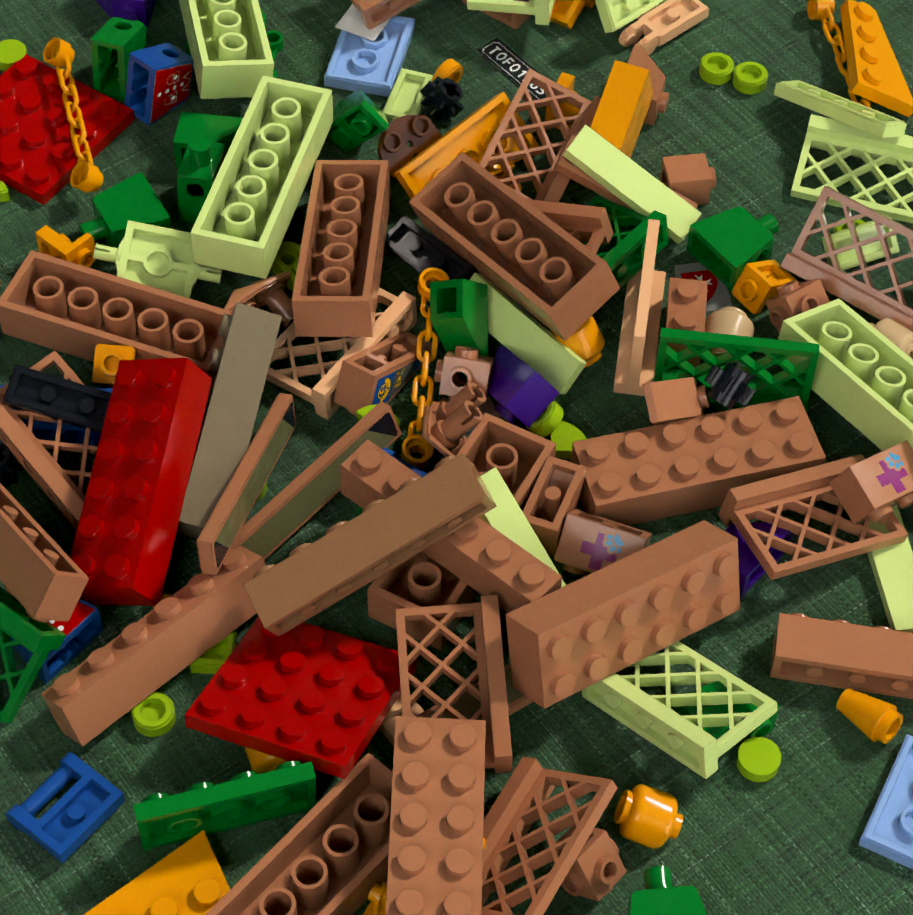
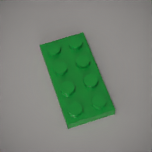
M288 761L278 765L274 771L257 774L254 771H248L235 775L231 778V781L213 785L211 782L197 783L190 786L187 792L169 796L167 793L149 795L141 803L133 804L143 851L190 840L202 830H204L207 836L309 811L316 805V776L312 761L303 764L300 761Z

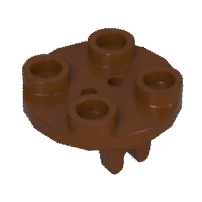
M409 114L392 120L388 128L381 133L378 140L379 160H388L390 179L400 184L394 173L411 161L414 154L415 156L420 154L441 138L442 135L425 115L416 116Z

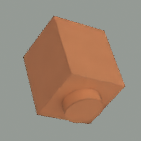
M705 153L668 156L662 158L659 181L698 205L709 204L711 189L716 188V172L714 167H709Z

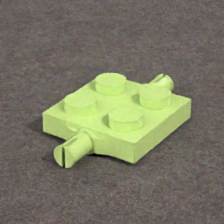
M128 220L125 237L119 244V247L115 248L96 243L93 259L115 263L118 277L186 298H190L191 290L197 283V279L220 284L222 269L194 263L189 232Z

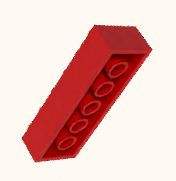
M188 358L119 361L70 556L73 562L89 578L80 598L91 605L156 606L161 601L212 378Z

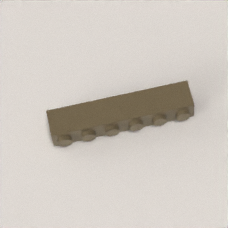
M239 302L236 303L231 315L223 314L217 336L224 337L221 350L214 348L208 371L213 372L214 376L210 386L176 534L198 539L248 449L282 319L281 315Z

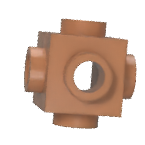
M820 279L798 283L797 280L790 281L776 288L778 294L765 301L769 309L770 320L773 326L777 328L778 333H780L783 320L830 302Z
M456 346L455 351L449 350L444 356V360L438 359L436 364L434 382L440 383L439 394L448 395V401H450L465 388L466 384L473 382L477 385L473 392L475 393L477 389L481 388L487 399L494 358L478 355L479 350L471 347ZM459 372L465 373L467 378H462Z
M573 825L556 843L570 837L576 825ZM593 829L562 882L561 886L569 894L600 901L627 872L618 855L619 848L609 837L606 830Z

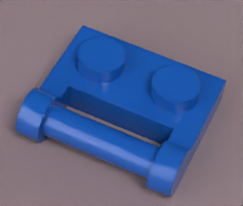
M68 752L59 761L60 767L21 805L14 804L5 813L6 818L16 829L25 832L62 864L125 802L123 792L71 752ZM72 779L79 780L39 820L34 817Z

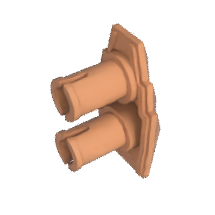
M288 271L275 274L270 278L255 281L246 287L235 289L224 309L233 311L237 302L255 308L267 306L274 314L282 316L281 323L287 329L294 322L291 299L283 290L287 286V281L291 278V273Z
M473 382L466 384L465 388L450 401L442 397L438 402L433 401L430 406L427 405L425 407L421 437L445 458L457 455L467 440L465 434L483 420V415L478 407L486 402V396L481 388L477 389L475 393L473 392L477 387Z

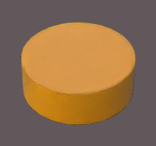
M452 58L447 59L434 73L432 82L439 76L442 80L448 78L458 84L463 75V66Z

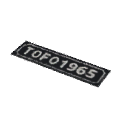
M498 38L477 49L480 54L518 86L521 85L529 68L536 71ZM529 83L527 89L531 97L535 100L547 98L543 89Z

